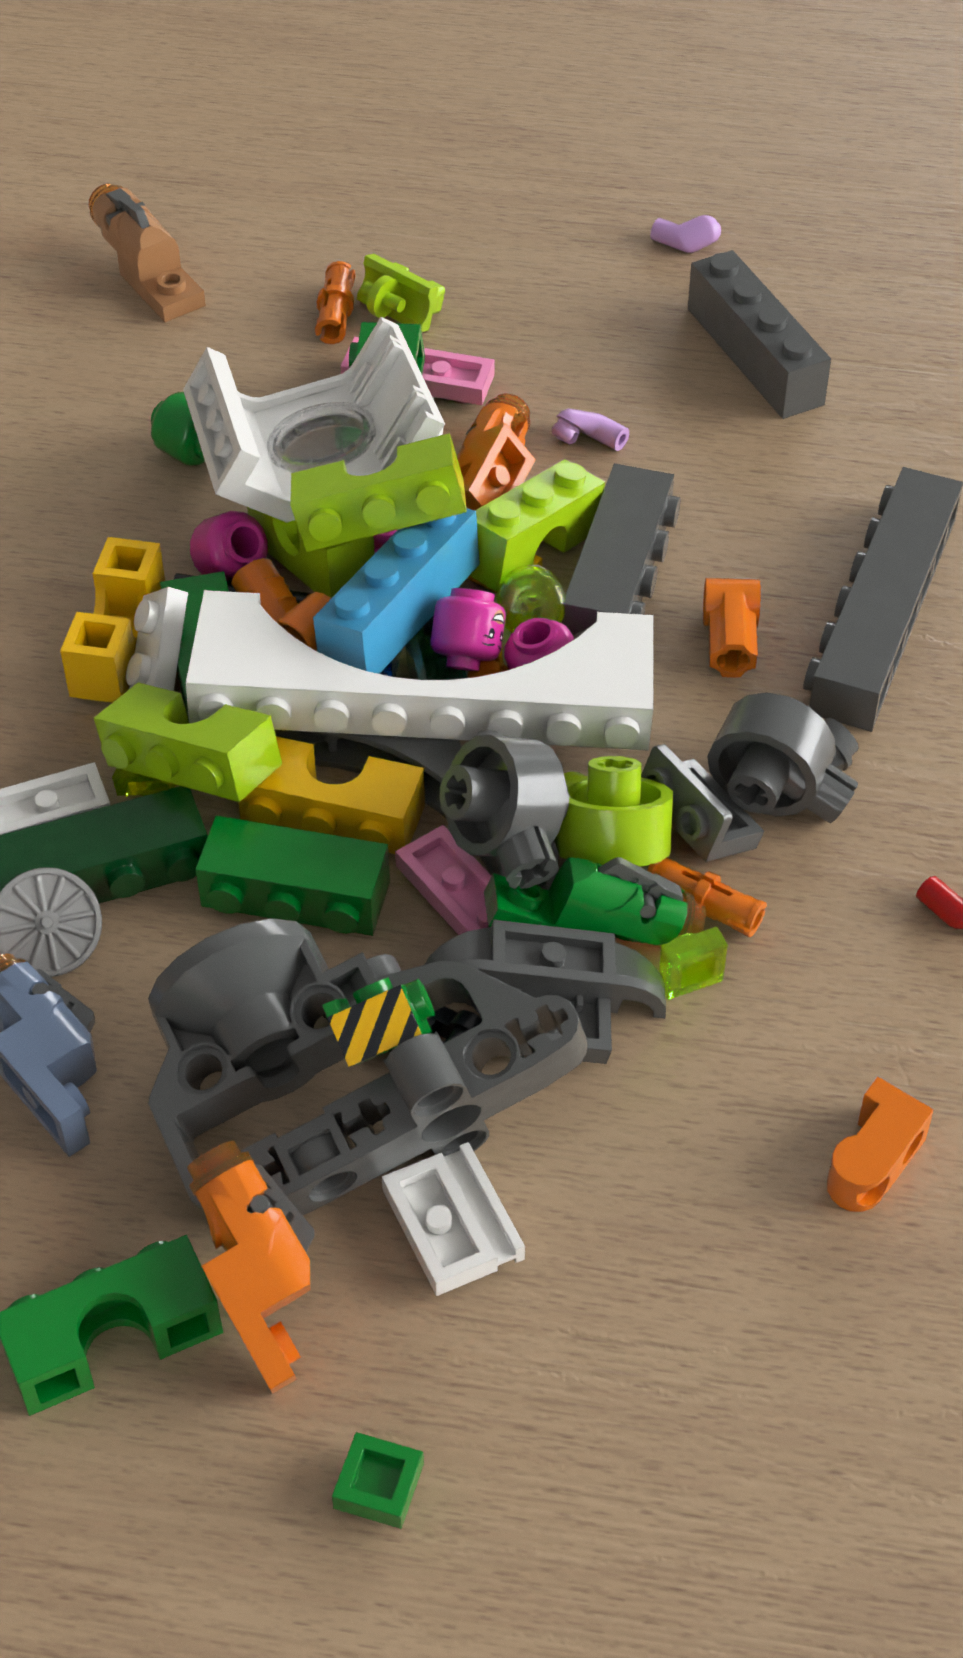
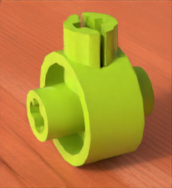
M623 756L593 758L588 763V776L573 771L564 773L569 793V807L566 817L562 821L559 833L554 839L559 856L564 859L568 857L586 859L602 865L616 857H621L639 867L661 862L670 856L673 791L665 784L641 778L642 763L636 759Z

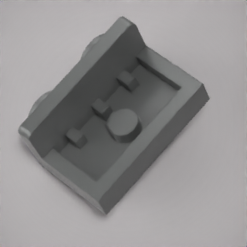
M665 744L653 746L641 778L665 784L673 791L672 827L705 862L757 848L764 830L744 809L731 800L728 793L695 759L681 761Z

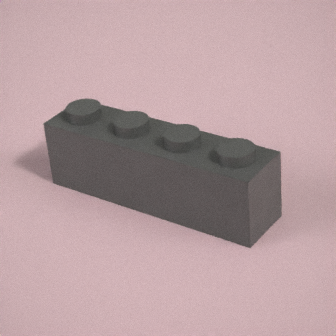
M731 250L692 262L688 310L779 416L785 419L824 406L831 358L741 258Z
M613 464L562 603V624L568 627L573 636L596 623L597 612L645 615L646 604L642 602L643 597L652 598L657 580L658 567L654 566L655 561L663 563L667 553L669 531H665L666 527L675 528L679 516L681 497L673 496L674 474Z

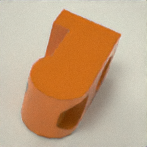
M877 1077L863 1097L857 1124L862 1128L857 1135L844 1138L839 1142L832 1154L827 1178V1191L831 1199L839 1207L853 1212H863L875 1207L925 1142L934 1109Z

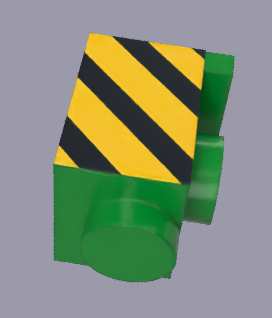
M389 977L353 992L356 1005L350 1007L347 998L335 999L322 1005L348 1067L362 1064L391 1051L415 1036L431 1033L432 1030L427 1018L435 1015L428 993L419 979L393 988Z

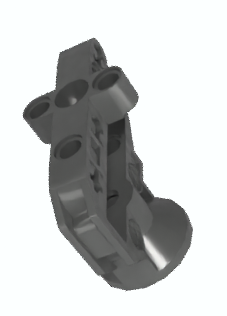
M271 918L239 924L205 938L179 955L157 977L148 1000L152 1015L165 1041L168 1052L150 1093L148 1104L190 1200L198 1208L203 1209L195 1195L197 1190L232 1167L247 1160H252L255 1165L259 1164L265 1169L299 1212L305 1215L429 1149H432L435 1155L442 1153L445 1157L460 1151V1145L469 1142L473 1151L477 1150L489 1137V1130L484 1120L539 1092L576 1068L587 1054L588 1041L576 1008L569 1000L559 995H544L534 998L461 961L440 960L402 971L396 958L392 955L383 954L366 959L362 952L329 969L310 931L296 921ZM389 977L394 988L419 979L428 993L434 1011L452 1003H465L473 1007L482 1019L481 1024L444 1044L437 1032L434 1034L418 1035L406 1040L391 1051L388 1057L383 1060L389 1073L322 1107L325 1112L324 1114L280 1137L273 1133L209 1168H204L194 1146V1139L197 1136L262 1102L275 1100L294 1092L320 1071L345 1059L331 1025L321 1029L314 1028L317 1020L326 1014L322 1006L323 1004L335 999L347 998L350 1007L356 1005L352 993L374 982ZM557 1029L562 1036L551 1041L546 1033ZM525 1042L531 1052L527 1057H524L520 1045ZM498 1056L510 1058L507 1067L501 1072L493 1075L482 1073L484 1065L492 1058ZM222 1072L219 1081L214 1086L200 1090L201 1083L208 1075ZM378 1121H383L385 1129L375 1134L373 1125ZM349 1137L351 1138V1140H352L353 1143L355 1144V1146H356L355 1148L353 1147V1145H352V1143H351Z

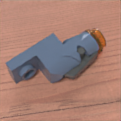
M0 954V1075L68 1157L90 1144L84 1118L90 1114V1109L78 1087L97 1071L93 1039L90 1033L95 1024L94 1012L63 989L61 984L41 969L35 970L25 959L16 958L12 954Z

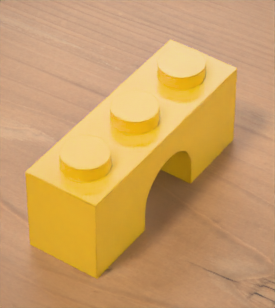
M107 537L92 573L95 585L93 614L76 612L60 649L69 697L113 703L128 691L130 685L126 681V671L131 657L135 654L138 631L134 627V617L137 607L143 600L144 595L161 590L160 582L165 581L160 543Z
M276 736L282 765L242 801L238 802L241 820L388 844L389 853L395 854V851L411 842L424 810V768L368 756L362 772L355 779L343 784H326L318 781L316 777L314 744Z

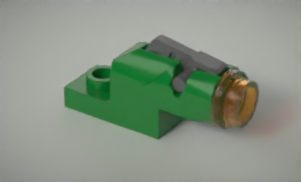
M568 857L559 869L549 890L543 889L538 885L520 889L518 885L517 888H512L509 886L506 877L493 873L484 890L488 927L492 926L493 920L613 933L616 938L624 941L647 943L674 951L680 947L687 949L694 947L702 934L706 920L705 905L695 901L692 893L684 891L672 881L656 873L652 874L621 857H616L604 865L586 859Z

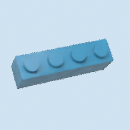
M466 508V513L398 529L313 617L317 652L346 665L380 674L434 615L437 601L440 598L450 596L451 588H458L479 566L476 511Z

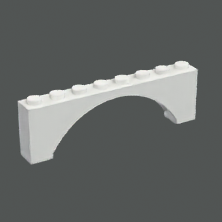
M204 590L186 678L189 723L204 720L227 704L271 715L274 730L471 740L478 732L488 730L496 731L501 736L540 740L546 745L649 751L653 716V615L597 612L596 623L579 637L557 651L534 662L481 677L455 680H416L364 671L338 662L313 650L293 637L272 619L261 606L260 593Z

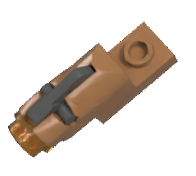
M108 183L97 187L89 198L90 216L94 223L100 227L105 240L117 251L120 275L164 322L205 307L204 290L181 267L179 247L175 239L159 223L145 204L128 188Z

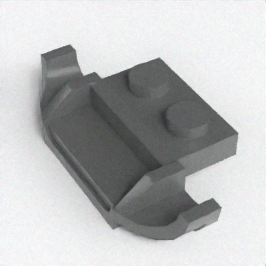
M493 920L491 927L467 931L450 939L438 947L424 964L440 960L461 961L534 998L544 995H559L569 1000L576 1008L588 1041L587 1054L582 1062L607 1064L612 1051L611 1013H618L622 1000L644 1003L653 1010V1017L664 1019L666 1017L665 983L660 972L648 959L637 951L616 943L615 934ZM557 1029L546 1033L551 1041L562 1036ZM525 1042L520 1045L523 1055L529 1056L531 1052L527 1043Z

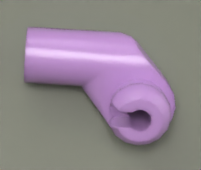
M708 215L698 216L680 225L658 218L652 226L650 237L652 240L672 248L693 253L716 242L721 235V226L715 218Z
M570 408L561 411L557 415L558 421L552 427V434L564 443H575L578 434L581 432L616 451L621 450L625 446L629 437L628 428L599 413Z

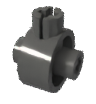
M765 692L747 695L734 703L707 755L709 772L713 779L740 808L757 814L763 813L772 816L795 815L807 808L831 824L842 813L858 786V782L831 764L836 755L835 737L825 720L809 706L789 696Z
M476 735L462 745L452 761L450 769L442 779L439 799L441 809L447 819L448 829L457 846L468 854L498 857L510 887L517 888L519 885L520 889L544 883L559 870L551 844L559 833L562 821L566 817L569 807V793L562 764L554 750L540 740L500 735Z

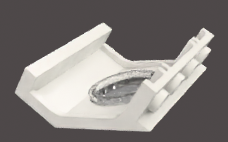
M380 317L352 366L340 375L264 397H250L237 391L226 356L206 347L183 389L215 494L284 522L295 520L290 506L291 473L344 460L347 472L350 475L364 476L373 474L387 468L397 458V446L440 436L443 434V427L445 425L398 324L383 317Z

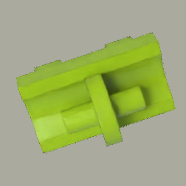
M374 253L365 255L363 262L365 277L357 293L356 300L366 304L368 311L378 318L389 316L402 324H420L422 332L429 331L432 315L439 313L442 309L445 287L433 280L427 281L410 272L407 267L397 262L392 263Z

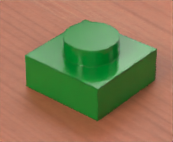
M355 1432L332 1494L333 1509L402 1529L424 1466V1452Z

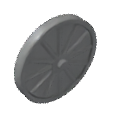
M37 868L18 875L0 892V953L11 965L27 961L35 970L41 969L50 977H54L78 968L95 950L102 930L100 905L90 887L76 875L57 868Z

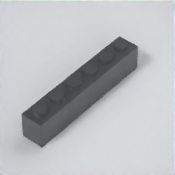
M903 467L895 486H885L878 509V515L882 517L881 519L872 517L864 541V548L868 550L866 553L861 551L856 553L849 582H853L852 587L842 586L834 616L838 617L837 623L831 621L826 623L819 646V652L823 653L821 659L812 657L805 675L803 689L811 691L809 707L821 718H832L842 724L873 731L956 521L963 487L962 481Z

